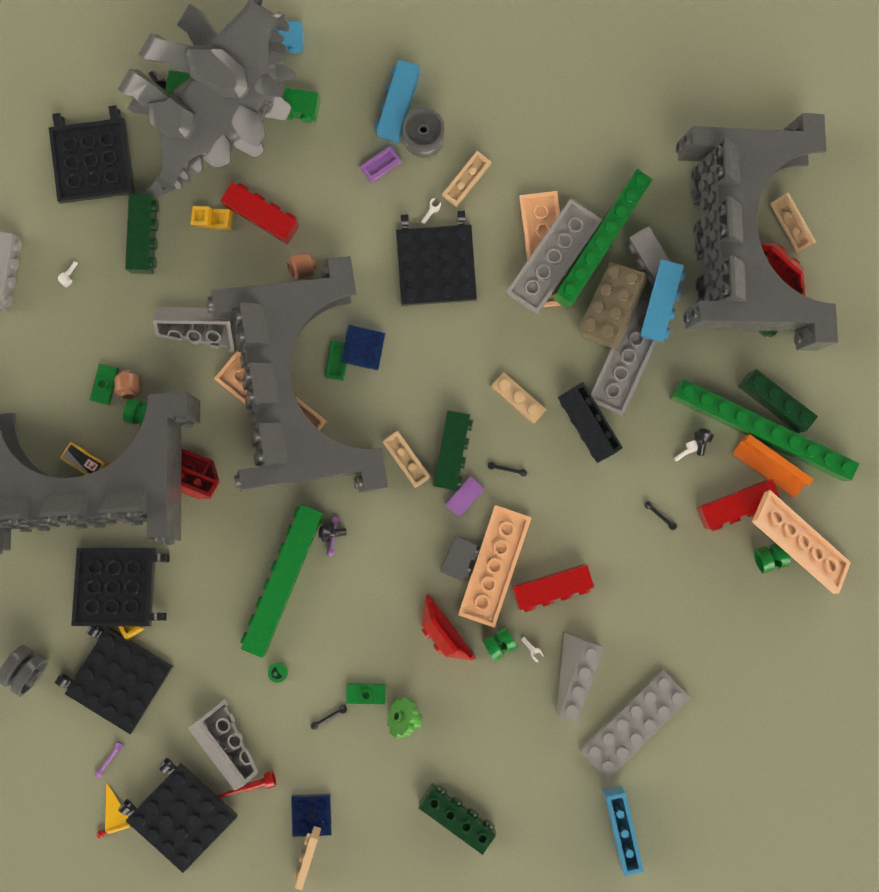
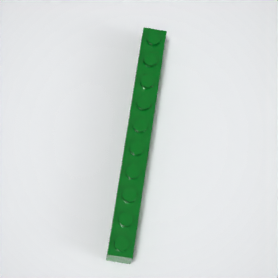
M685 379L678 381L670 398L745 435L751 434L762 443L841 481H852L860 464Z

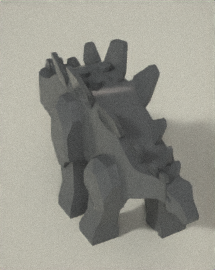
M249 0L237 16L218 34L204 13L197 7L189 4L177 26L188 34L193 45L168 41L160 35L150 33L138 55L145 60L167 63L190 74V78L174 88L170 94L140 70L129 69L118 88L123 94L134 97L127 109L133 113L149 115L150 124L160 131L162 148L161 174L155 179L153 185L145 190L146 194L159 196L174 191L176 188L181 189L183 187L182 184H189L191 180L186 171L199 175L204 169L202 158L213 167H223L231 163V144H234L236 148L253 157H258L264 152L262 141L266 137V132L261 118L264 116L285 121L288 119L292 109L291 105L282 98L285 88L280 83L294 79L296 76L293 70L283 64H279L284 62L285 58L281 53H285L287 48L282 43L284 40L283 36L278 32L279 30H290L283 12L278 11L276 14H273L261 6L263 0Z

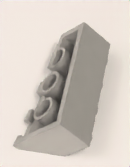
M157 307L152 320L156 336L177 341L184 339L196 345L200 343L207 344L215 349H219V347L226 348L229 352L235 353L236 334L233 326L235 316L213 319V313H209L208 308Z
M563 632L556 712L559 717L578 723L603 647Z
M224 699L188 727V729L232 788L237 790L258 774V770L249 750L245 748L242 742L241 732L238 733L234 724L235 719L229 713L228 703Z

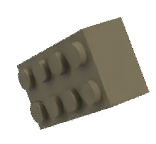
M609 262L578 330L582 338L618 350L648 283L645 273Z

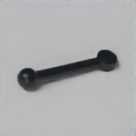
M494 462L488 463V468L491 470L495 468L518 473L523 477L527 475L525 469L517 470L495 465Z
M645 502V508L653 511L667 523L669 529L675 530L677 528L676 523L670 522L652 506L651 502Z
M342 705L339 710L320 721L312 722L310 725L311 729L315 730L319 725L336 715L346 713L347 707Z

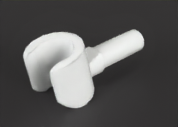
M435 198L431 199L429 210L421 221L424 225L433 213L440 210L441 202L436 207L432 205L435 202Z
M73 261L65 273H61L58 276V281L65 288L72 283V279L69 276L78 264Z
M695 440L685 443L687 450L674 457L676 462L685 455L697 451L698 445Z
M525 637L521 639L531 652V657L535 662H538L534 657L536 653H540L544 657L541 649L532 646Z

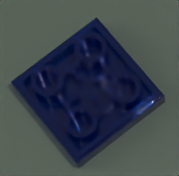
M347 325L340 363L378 371L386 333Z
M331 794L292 795V837L307 836V833H312L314 826L322 828L319 836L332 835Z

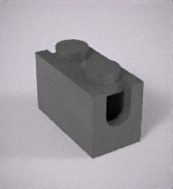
M455 536L441 572L460 581L464 577L467 578L471 571V567H468L471 559L475 561L479 550L476 549L478 545Z

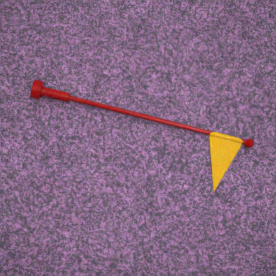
M273 771L264 773V778L249 782L237 790L227 791L217 796L222 798L266 786L267 789L276 787L275 774ZM107 782L105 831L99 830L96 834L98 838H103L106 834L131 827L126 822L128 816L118 811L121 804Z

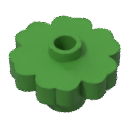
M403 697L402 699H396L391 705V712L387 716V726L390 727V734L396 738L409 737L422 724V715L415 708L416 703L411 698Z

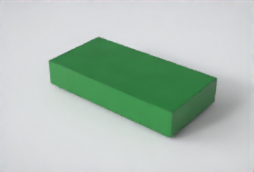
M331 340L325 373L326 379L345 380L350 343Z

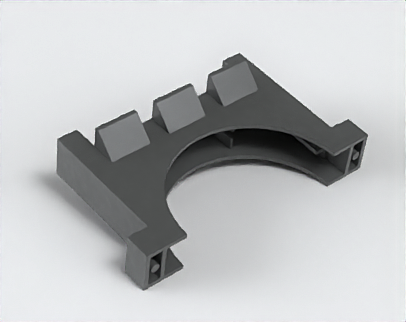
M802 113L784 130L692 126L676 143L678 161H700L691 171V179L693 180L692 198H694V205H700L702 210V218L695 223L693 233L696 238L694 245L696 260H703L705 273L697 278L696 290L698 291L697 303L694 304V307L686 309L683 314L686 330L795 331L794 343L796 344V350L818 351L838 343L836 304L808 298L786 284L768 262L760 243L757 226L760 198L772 175L787 168L808 166V154L825 153L827 151L824 114Z
M351 256L327 258L325 265H323V270L320 271L321 279L211 290V296L207 297L208 312L213 313V319L235 316L233 326L235 334L238 333L236 341L237 352H241V368H245L242 384L243 390H247L245 404L246 409H250V426H254V432L251 436L252 447H256L254 462L255 466L259 467L238 470L234 480L235 486L240 488V492L356 474L354 486L355 489H358L359 493L388 487L382 448L361 449L351 447L323 434L303 413L296 400L291 383V355L300 332L322 312L339 305L351 303L350 296L357 295Z
M187 391L148 394L147 409L143 423L129 447L116 460L104 468L88 475L73 478L51 477L41 471L29 459L20 443L16 428V414H0V554H2V551L11 550V530H19V532H32V529L50 531V528H59L60 525L75 527L76 529H86L87 525L94 526L95 528H104L106 524H117V521L131 523V525L136 526L147 522V538L154 539V543L173 545L174 541H181V426L193 427L194 424L200 423V400Z

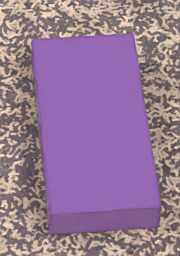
M389 145L362 164L360 169L370 183H372L400 164L401 159L392 146Z
M470 476L445 505L460 518L483 492L484 488Z

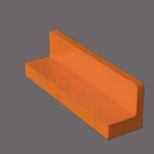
M751 434L744 435L732 452L735 457L766 479H773L775 485L791 497H796L803 486H810L814 480Z

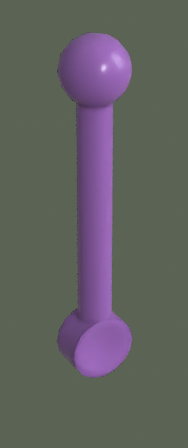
M336 516L332 518V529H336L339 523V518ZM332 537V541H330V546L327 550L328 556L334 555L333 545L335 537Z
M118 742L115 744V749L100 770L95 772L96 777L100 778L103 775L104 769L117 751L123 748V743Z

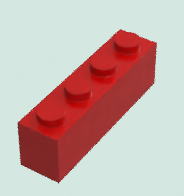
M231 182L220 200L224 207L288 245L299 228V224L296 221L297 218L289 212L283 213L280 211L281 208L272 202L268 204L260 194L256 192L255 194L250 193L245 185L241 183L237 185Z
M773 479L759 482L696 507L704 528L716 531L723 528L722 524L727 522L733 524L741 521L740 517L754 516L766 491L771 490L780 498Z
M586 564L512 586L520 611L524 610V612L532 611L535 609V606L540 604L543 607L554 603L553 600L559 598L561 601L570 599L572 594L579 593V595L591 592V588H595L588 565Z

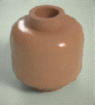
M307 253L293 255L290 257L289 262H287L288 272L296 280L313 276L314 269L317 268L315 259L311 258Z
M121 371L114 378L115 392L121 399H134L140 394V377L133 373V371Z

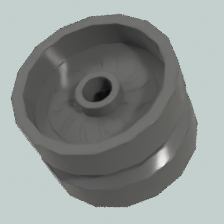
M427 107L416 108L410 111L402 125L404 144L407 150L421 158L436 154L442 148L444 142V122L441 116L435 110Z
M26 645L17 648L0 668V684L4 687L11 685L10 690L19 697L23 696L34 686L48 664V660L41 655L33 656L34 651Z

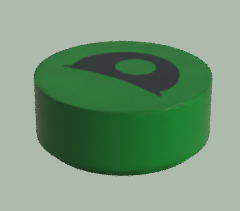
M281 662L272 664L268 669V677L275 683L282 682L288 675L287 666Z

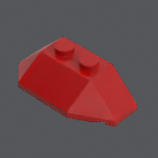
M761 243L768 262L778 276L795 291L805 296L804 268L800 265V262L796 258L789 256L785 248L779 244Z
M181 448V493L196 499H211L220 483L214 461Z
M428 594L425 599L422 620L423 629L421 630L427 639L432 638L435 642L433 645L435 650L439 654L443 653L445 657L471 661L476 659L475 654L430 594Z

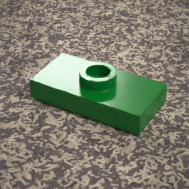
M103 364L98 365L90 401L110 405L115 388L114 378L119 373L118 368Z
M347 683L346 704L385 705L386 684Z

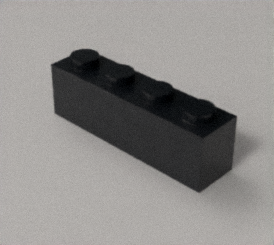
M584 382L557 397L562 408L568 414L571 423L577 429L582 441L586 444L591 456L597 463L623 448Z

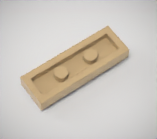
M476 151L443 192L442 197L457 208L492 165V162Z
M789 193L770 203L797 253L816 243Z
M504 372L491 386L493 390L532 424L547 410Z
M398 431L382 441L415 489L431 478Z
M314 826L312 833H307L304 842L307 849L306 851L302 850L299 859L302 865L301 868L297 867L293 878L297 880L295 889L301 891L303 889L322 828Z

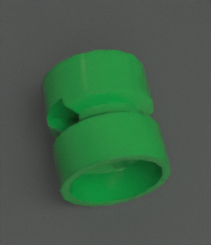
M128 399L123 411V421L135 425L139 422L141 426L145 417L147 403L143 404L140 400Z
M776 543L771 544L769 548L764 546L754 550L755 562L761 573L773 571L775 567L780 569L790 566V555Z
M505 626L497 630L495 636L489 635L482 640L495 662L503 658L505 652L510 653L518 648Z

